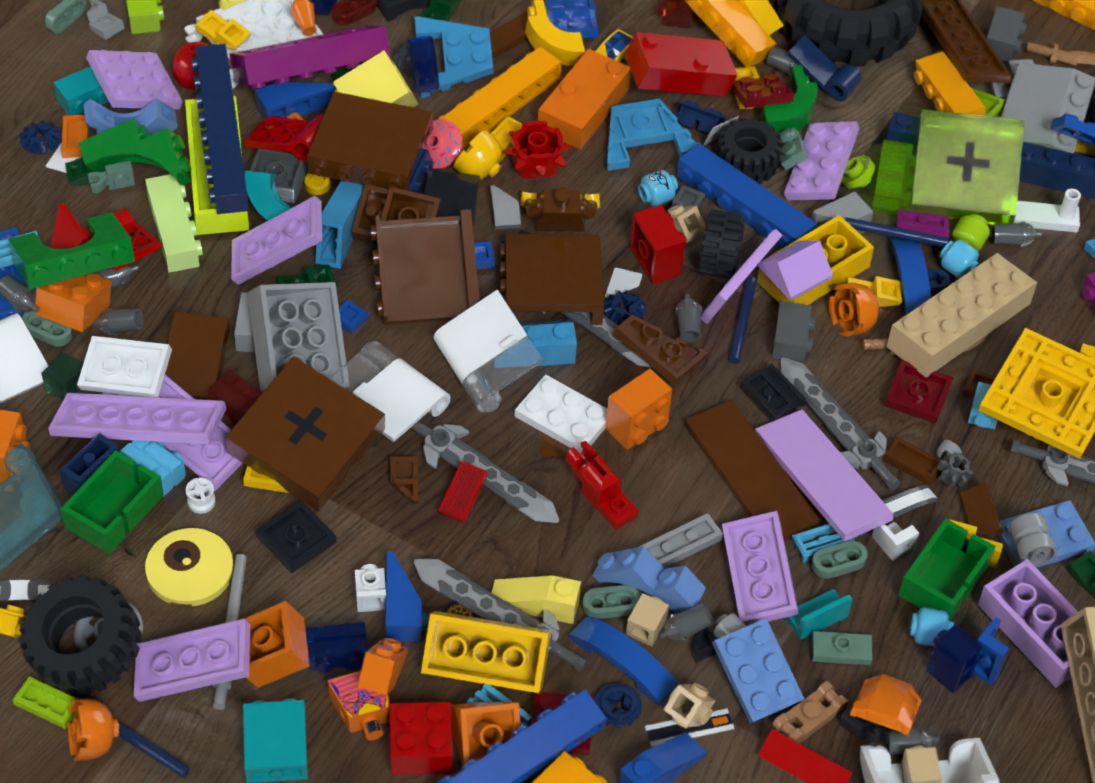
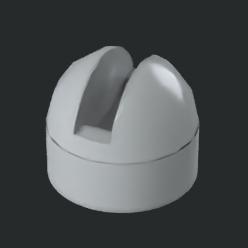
M944 440L937 450V456L942 460L947 453L953 456L959 453L962 454V451L954 442Z

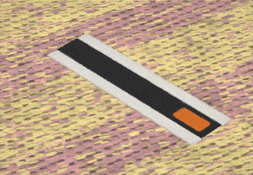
M728 708L713 711L709 720L704 725L701 724V726L684 728L673 720L645 726L651 747L657 746L685 732L694 738L735 729Z

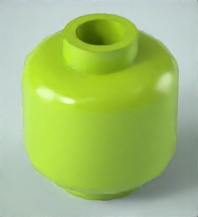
M970 214L961 217L951 236L954 242L963 240L977 251H980L990 235L988 222L983 217L977 214Z

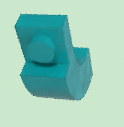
M245 170V182L249 199L259 214L269 221L293 208L279 196L276 189L275 173Z

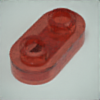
M342 0L337 2L332 7V19L339 25L354 23L376 11V0Z

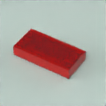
M461 461L438 509L439 514L465 523L488 476V472Z

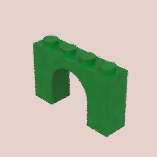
M110 212L86 219L90 241L77 247L67 249L46 247L41 243L35 232L10 238L8 241L15 267L29 289H34L134 262L131 237L114 214Z

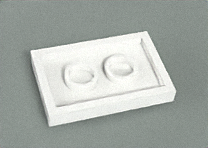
M92 336L77 386L80 390L139 397H158L172 349L169 344Z
M545 374L515 409V417L570 448L574 447L581 453L583 450L581 442L587 441L592 445L605 430L607 408Z

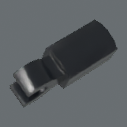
M852 708L843 712L841 716L842 727L860 739H866L867 744L876 747L878 739L885 743L889 742L890 731L886 727L877 726L874 722L850 715Z

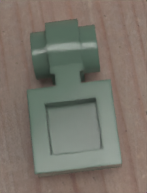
M795 127L792 129L787 128L780 133V139L782 140L780 161L787 171L808 158L805 143Z

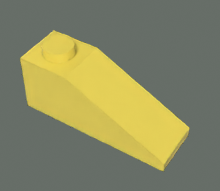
M557 576L496 579L491 593L528 615L543 618V610L545 609L555 615L557 621L574 624L580 599L581 581Z

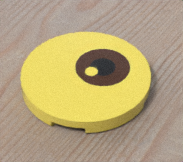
M198 528L180 529L165 535L150 549L145 563L146 577L151 590L163 601L169 604L173 602L177 604H192V607L199 606L214 600L228 587L233 572V558L228 545L218 535Z

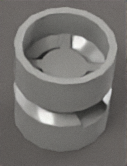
M1028 513L1016 518L1010 524L1009 528L1017 545L1016 548L1021 562L1028 559L1034 566H1041L1056 557L1057 549L1053 538L1049 536L1050 530L1044 515L1041 513Z

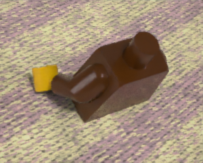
M560 187L558 189L543 190L540 198L536 199L537 193L522 191L520 206H524L529 217L536 218V231L585 232V219L588 220L595 217L597 208H600L599 193L584 194L583 199L581 191Z

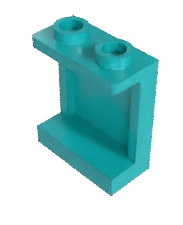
M285 699L280 702L254 701L243 704L246 783L308 779L304 700Z

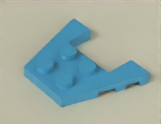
M415 17L417 40L442 38L445 72L419 74L421 98L429 97L431 92L439 89L442 92L448 90L453 84L462 81L465 84L494 73L489 28Z
M660 99L612 106L607 171L630 167L627 147L673 140L679 156L682 157L697 143L691 138L692 134L678 124V118Z

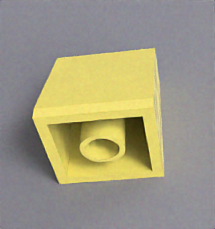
M382 51L333 82L337 88L335 92L408 107L419 105L395 63L385 51Z

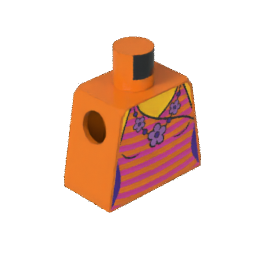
M361 671L328 680L330 700L348 731L364 730L367 740H376L382 737L384 732L381 724L390 721L388 695L359 688L358 683Z

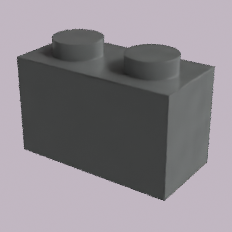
M997 6L987 40L999 58L1009 62L1012 60L1014 53H1019L1022 40L1018 39V37L1023 38L1027 27V24L1023 23L1025 13Z
M780 301L772 359L781 360V358H788L804 363L805 354H811L813 338L808 337L809 332H814L816 317L811 316V305Z

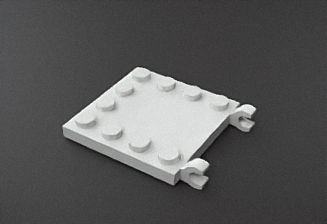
M246 0L224 11L220 8L214 10L216 14L227 22L234 19L251 32V36L236 50L227 48L228 62L231 68L229 53L323 35V33L315 24L317 31L313 35L305 36L302 34V30L290 13L291 4L295 0ZM206 14L197 17L196 23L199 20H201ZM191 24L184 28L189 35L185 37L188 43L199 42L203 37L202 34L195 30L196 24ZM208 39V40L211 42L212 45H216V44H217V43L213 42L212 40ZM230 69L231 83L233 89L234 87H236L238 83H235L233 70Z

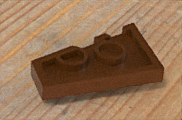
M631 315L617 326L613 335L673 385L700 364L709 353L701 348L697 351L686 346L687 341L679 337L674 340L664 335L660 328L634 315Z

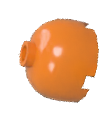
M845 283L834 288V290H837L835 296H831L829 300V314L832 324L838 323L843 332L838 333L842 336L851 337L868 332L877 322L879 314V303L873 291L867 286L858 283Z
M74 699L69 707V713H74L73 721L68 723L71 755H76L73 759L74 761L97 759L107 753L112 746L113 738L118 737V720L113 719L111 711L97 700Z

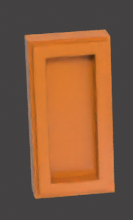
M64 115L62 125V158L83 157L79 142L89 138V125L86 123L85 115Z

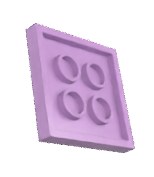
M107 50L88 51L86 59L112 108H144L157 98L170 107L180 110L183 101L157 53Z

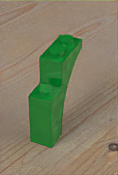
M133 118L79 142L84 163L93 172L104 171L106 165L131 161V163L158 166L168 171L181 185L192 182L189 174L192 170L191 165L182 151L185 149L184 142L179 134L175 135L169 128L150 135L147 127L141 125Z

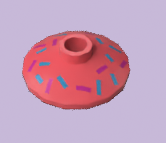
M445 119L432 121V132L429 136L425 137L422 148L430 152L433 169H444L452 165L459 157L463 144L460 129L453 122ZM438 139V143L433 146L434 141Z

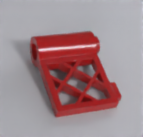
M317 115L311 121L288 119L283 116H267L244 140L245 147L292 152L297 159L307 161V155L324 115Z
M123 207L113 213L128 235L136 232L135 236H130L135 261L162 248L160 241L135 222L126 208ZM86 226L82 230L87 235L88 241H90L88 226ZM138 244H147L145 246L138 247ZM131 263L108 268L107 270L114 269L118 271Z

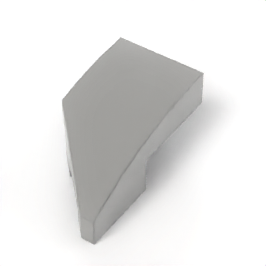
M90 0L91 8L87 11L90 29L94 33L107 40L125 29L121 19L108 13L106 4L99 0Z
M490 186L495 230L521 228L519 202L498 187Z

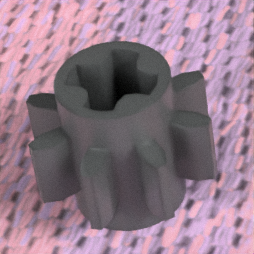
M947 453L936 467L941 471L938 479L942 480L949 488L957 484L962 488L973 475V471L968 470L971 461H968L961 453L953 456Z

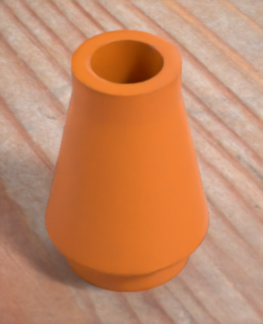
M295 0L291 4V15L302 30L303 35H313L317 31L313 3L310 0Z

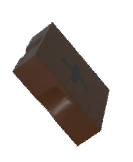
M293 356L226 436L227 453L259 474L275 480L287 492L319 512L343 483L350 468L363 458L385 430V413Z

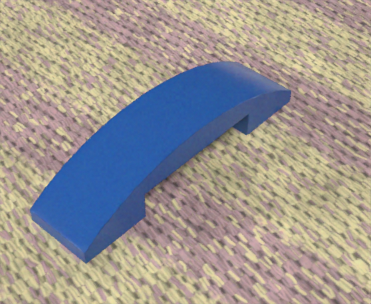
M889 236L892 257L896 259L901 281L902 303L906 316L931 299L926 263L919 242Z
M587 616L568 635L569 639L589 654H592L594 651L636 681V689L659 706L678 686L673 676L648 651L618 629L601 620Z

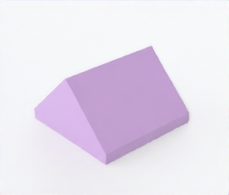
M799 241L758 263V267L790 301L833 277L820 241Z

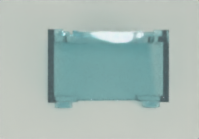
M22 443L7 454L5 459L6 466L13 475L0 485V571L62 519L60 509L62 505L35 455Z

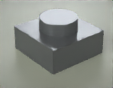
M682 185L672 201L671 208L682 204L683 207L697 206L698 210H700L705 202L706 194Z

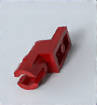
M587 441L581 442L582 452L579 453L572 447L567 452L565 460L570 465L571 471L582 482L581 492L611 526L617 530L638 517L639 510L622 493L621 479L611 470L600 455L598 456L596 450Z

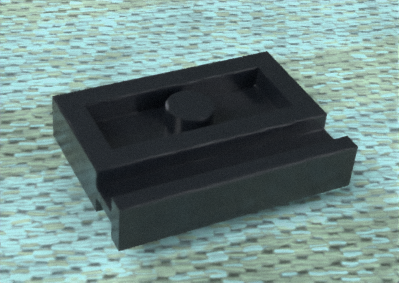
M772 363L768 365V368L760 369L741 380V389L772 421L785 417L796 411L797 407L805 405L806 398Z

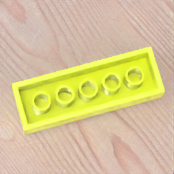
M233 96V97H234V104H235V111H236V119H237L239 140H240V130H239L237 100H236V96ZM197 99L185 100L197 235L249 231L248 211L217 214L216 204H210L209 188H213V184L208 185L206 169H211V165H205L204 150H207L208 146H203L201 131H205L206 127L200 128L199 112H203V109H198Z

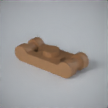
M825 681L814 693L786 714L783 713L778 716L772 726L778 732H783L787 737L801 743L840 714L848 706L849 701L843 695L839 696L834 691L835 687L829 681ZM825 699L831 704L827 708L821 704ZM795 722L800 728H795L792 724Z

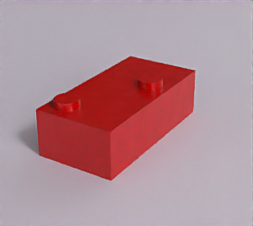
M636 32L625 53L638 89L727 96L738 76L725 42L721 40Z

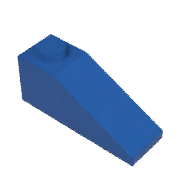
M274 83L255 90L256 108L263 120L267 116L286 117L295 112L303 116L328 107L336 87L334 83Z
M387 552L386 638L395 639L400 642L422 641V630H427L428 613L422 612V601L395 554Z
M685 732L642 752L621 769L619 783H671L705 757L707 752Z

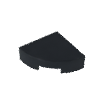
M709 627L696 633L693 639L691 651L695 663L717 654L712 644L716 637Z

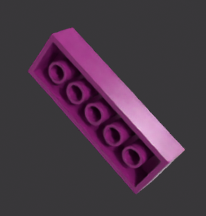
M367 25L229 53L235 83L243 84L244 88L251 87V89L265 87V82L267 81L268 83L275 82V84L290 81L289 77H298L299 79L312 77L313 72H322V74L336 72V67H345V69L356 68L360 66V63H365L382 51L391 56L386 27Z

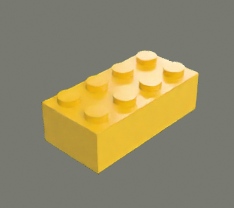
M838 215L783 248L785 249L799 241H820L833 274L832 279L791 301L760 268L757 282L779 304L780 301L809 305L832 291L836 286L845 283L847 277L853 278L868 269L871 264L874 246Z
M434 611L430 614L421 673L540 693L543 687L552 630Z

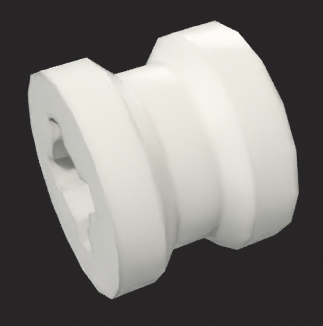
M195 478L187 484V503L191 511L202 514L214 508L216 503L215 492L210 480Z

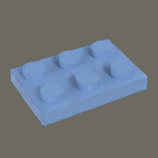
M1070 500L1028 512L1041 513L1045 516L1050 530L1049 536L1053 538L1057 549L1056 557L1041 566L1082 555L1090 550L1091 552L1094 551L1095 542ZM1025 514L1001 520L1003 533L997 535L1014 567L1022 562L1009 527L1016 518Z
M766 618L712 642L749 724L804 700Z

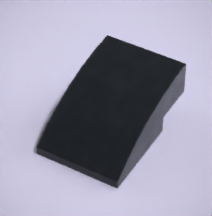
M428 171L424 195L441 199L436 217L460 216V210L471 209L472 226H474L480 175Z

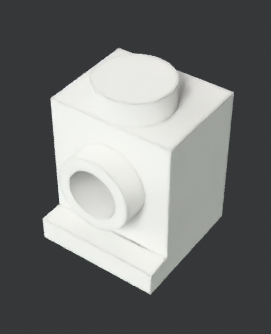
M367 564L362 566L361 570H355L357 612L386 610L384 568H378L374 564Z

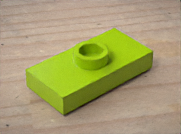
M29 676L13 698V703L17 707L66 729L68 723L74 718V713H69L71 701L77 698Z

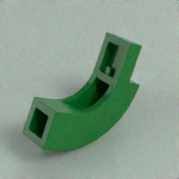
M802 65L792 66L790 86L794 92V102L762 107L760 122H767V126L772 125L775 128V132H779V134L787 128L792 129L793 127L799 132L810 122L813 116L818 91L817 82H809V76L804 74Z

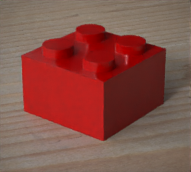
M662 205L634 213L630 249L652 285L680 276L682 264L684 263L683 252L686 246V239L684 234L675 227L672 215L670 213L667 214Z
M451 702L390 704L391 775L452 774Z

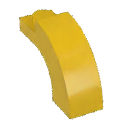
M532 0L531 6L527 8L528 19L525 29L529 42L535 50L541 46L562 61V65L574 67L585 53L581 32L572 33L558 29L548 19L544 0Z

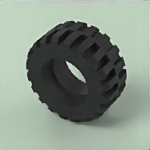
M85 575L78 576V580L68 577L62 579L63 583L59 585L53 583L48 586L49 590L43 595L39 593L34 598L36 603L33 607L29 605L24 614L27 620H22L19 631L23 635L20 636L19 642L26 662L43 682L71 696L75 695L76 691L81 696L90 695L91 690L94 689L97 692H101L107 689L106 685L110 682L115 684L122 679L119 675L124 670L128 672L133 665L131 662L132 657L136 658L138 656L140 648L136 643L141 642L142 632L139 629L140 621L134 609L112 583L108 584L99 577H95L92 580L90 576ZM87 617H103L102 631L89 648L69 655L58 652L61 637L73 623Z

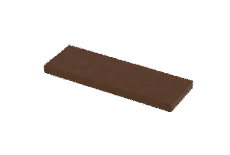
M924 0L921 15L964 81L1009 83L1011 74L961 0Z
M733 400L685 419V427L749 517L777 511L780 517L784 542L791 539L794 534L819 526L820 519Z

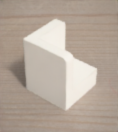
M895 522L887 526L884 524L874 528L872 538L892 561L915 549L919 532L913 525L902 530Z

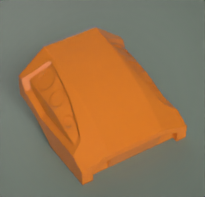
M881 674L864 681L850 715L909 735L922 699L912 684Z

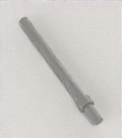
M237 554L235 556L225 623L238 620L247 557L244 554ZM232 681L213 685L215 688L214 709H225L227 691L231 689Z

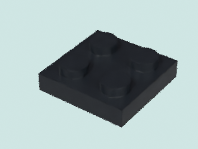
M301 500L256 530V537L291 573L337 543V536Z

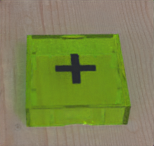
M922 109L918 127L916 166L910 211L949 216V219L977 214L983 217L988 224L1014 223L1017 210L1025 120Z

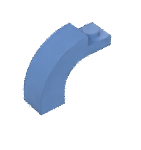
M157 98L143 109L125 114L113 112L92 99L83 104L86 123L90 127L96 128L97 134L133 118L141 125H145L151 134L166 128L174 131L178 127L175 109Z

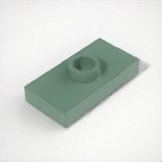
M813 631L812 661L871 665L872 635Z

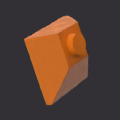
M473 702L451 705L452 734L462 766L474 758L478 761L488 755L486 753L487 750L500 741L504 744L513 738L511 736L513 732L520 728L518 702Z

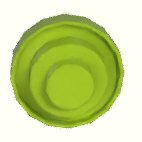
M866 155L848 160L841 183L848 189L867 186L875 171V164Z

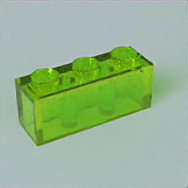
M883 140L871 209L873 212L897 216L898 210L909 207L911 192H907V188H912L914 174L909 172L915 169L917 155H912L914 144Z

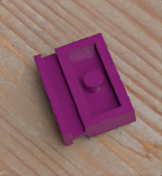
M905 210L897 211L896 227L949 238V216Z

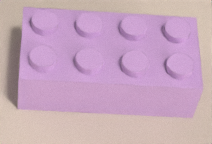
M1026 559L985 585L978 606L992 620L995 617L1001 620L999 628L1052 685L1057 688L1071 678L1061 624L1078 613V611Z

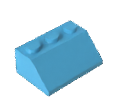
M569 318L521 321L519 323L529 338L494 361L495 369L575 364L577 341L574 322Z

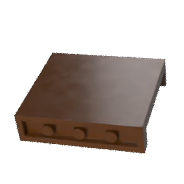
M334 91L307 155L308 174L361 185L369 184L389 189L391 186L409 191V180L425 137L429 136L432 132L433 112Z
M471 209L460 210V216L380 221L379 215H375V225H370L371 241H377V250H372L373 265L379 266V275H375V290L381 291V300H377L378 316H383V325L452 320L480 301Z
M506 234L505 244H500V260H505V262H500V277H505V279H501V295H506L503 299L511 311L591 312L592 325H603L604 296L600 235Z

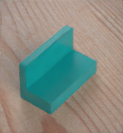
M833 589L798 606V615L785 617L784 619L799 640H802L812 635L813 631H820L847 618L853 599L850 595L840 598Z

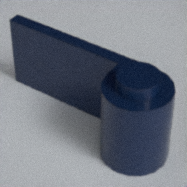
M805 35L787 53L798 65H802L803 70L834 100L845 101L862 81L861 72L856 66L845 64L838 68Z

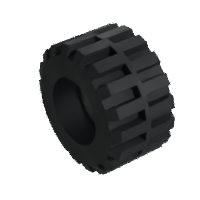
M742 118L740 121L734 120L730 125L724 126L723 131L719 134L717 156L758 184H762L763 180H770L771 176L776 174L779 166L782 148L779 132H775V128L772 125L767 126V122H759L754 118H751V120Z
M716 209L710 211L706 221L698 268L700 274L731 279L735 275L745 227L743 214Z

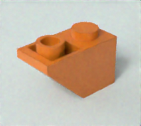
M385 638L384 641L380 640L365 654L358 687L388 695L395 687L409 648L401 646L400 641Z

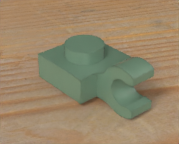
M131 161L106 165V171L88 174L89 183H92L90 184L92 193H100L106 186H109V190L135 185Z

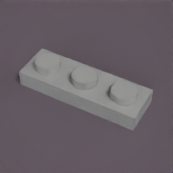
M707 513L639 547L644 546L666 568L721 541L723 533Z

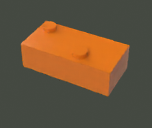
M588 49L538 109V121H545L547 126L559 128L563 136V142L581 150L610 114L612 106H616L629 90L631 68Z

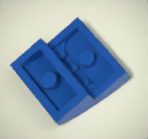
M545 0L548 19L555 27L566 32H581L582 38H598L599 29L593 0Z

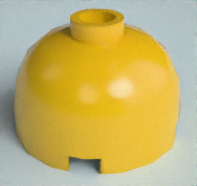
M483 130L469 143L471 146L466 152L462 151L453 166L460 174L480 175V180H483L488 175L493 178L502 167L499 164L502 158L500 142L494 135Z

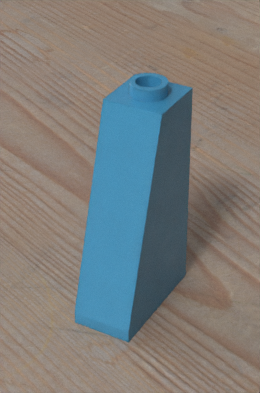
M345 181L339 183L322 212V241L316 244V264L330 265V267L341 269L353 240L351 231L365 185Z

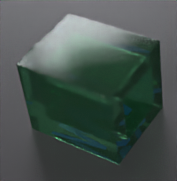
M62 351L41 373L45 391L50 396L58 397L64 400L67 393H76L80 389L77 383L84 363Z

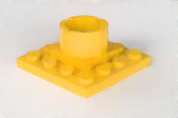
M1025 328L982 400L978 411L1081 459L1095 433V360Z

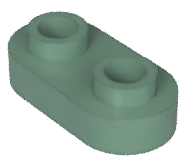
M63 0L46 14V28L56 34L61 33L82 16L86 9V0Z
M32 309L23 314L22 320L32 337L52 346H64L72 340V328L35 315V311Z
M846 541L820 549L813 556L812 570L817 576L825 579L857 571L863 568L866 563L867 549L857 541Z
M629 585L593 588L584 595L583 610L587 616L596 619L630 616L641 595L636 588ZM622 602H628L630 605H623ZM600 605L601 608H595L593 606Z

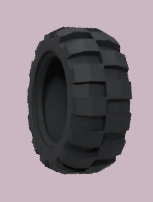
M775 0L774 8L784 25L781 27L787 38L792 37L794 45L805 35L834 64L838 61L847 62L853 66H865L870 60H875L879 63L889 59L897 50L900 51L915 35L916 28L920 23L924 0H879L883 5L867 10L843 9L831 5L824 0Z

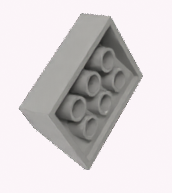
M1018 63L995 135L1074 154L1078 140L1050 129L1052 119L1062 117L1064 114H1072L1077 116L1079 121L1083 122L1095 85V77L1074 68Z
M335 282L259 285L248 292L261 394L293 356L343 388L350 389Z

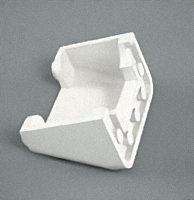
M980 738L962 739L955 742L950 748L949 760L938 761L942 776L941 783H999L998 776ZM879 745L876 747L861 746L860 762L865 783H904L901 763L891 764L890 753L885 747Z

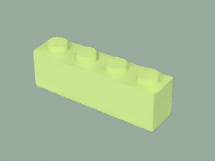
M171 174L145 179L147 196L168 273L200 267L198 256L203 255L200 240L194 239V236H197L194 220L189 221L188 218L192 217L189 201L184 202L183 198H186L184 185L178 183Z

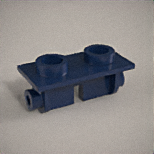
M690 100L685 102L677 101L679 111H675L674 115L678 118L677 122L681 126L693 129L697 121L700 122L697 131L709 135L713 127L725 122V115H722L716 109L709 108L707 110L701 108L697 103Z

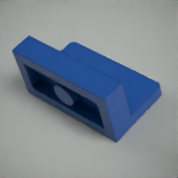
M997 617L994 618L977 639L967 668L968 671L991 686L998 679L1009 647L995 639L1001 622Z

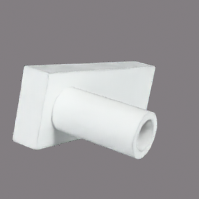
M1068 189L1065 192L1062 205L1002 199L1001 224L1022 223V227L1078 233L1080 227L1078 204L1081 194L1076 189Z

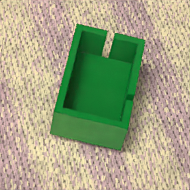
M115 450L60 508L64 527L110 555L126 538L125 530L130 533L164 496L161 476L141 464L137 467L134 460Z
M945 518L903 577L898 596L919 608L928 607L945 610L948 613L949 621H952L961 608L962 603L965 602L990 566L996 546L973 534L966 553H964L962 549L968 530Z

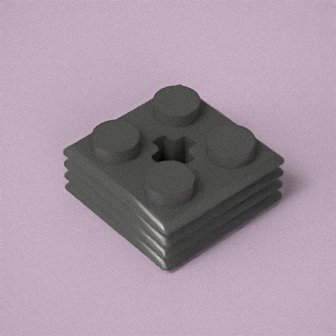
M257 149L250 168L252 171L275 173L276 189L279 196L285 203L295 204L308 169L307 161H301L291 153Z

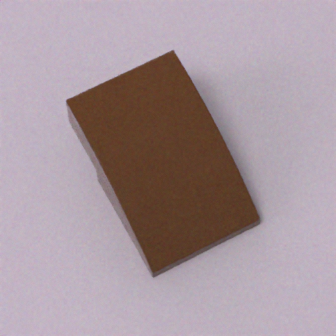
M365 184L351 231L352 238L377 244V241H371L370 225H375V215H379L380 221L434 218L437 216L441 199L391 186L389 189Z
M176 311L174 313L167 343L172 351L165 375L194 399L215 400L225 362V349L230 333L229 318Z

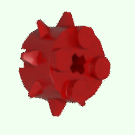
M534 120L523 123L522 128L517 132L510 131L508 133L512 140V147L502 150V152L512 155V164L515 170L518 171V175L523 179L554 177L558 174L560 167L567 165L562 157V151L572 148V145L563 143V136L559 128L549 127L545 121Z

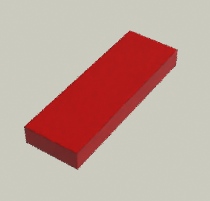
M771 729L758 754L759 757L807 783H849L853 772L774 729Z

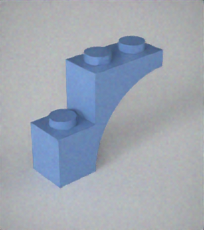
M644 546L605 553L599 559L598 566L592 575L599 583L612 582L629 585L651 596L658 597L664 603L669 604V609L673 613H680L696 607L706 589L686 565L664 569Z

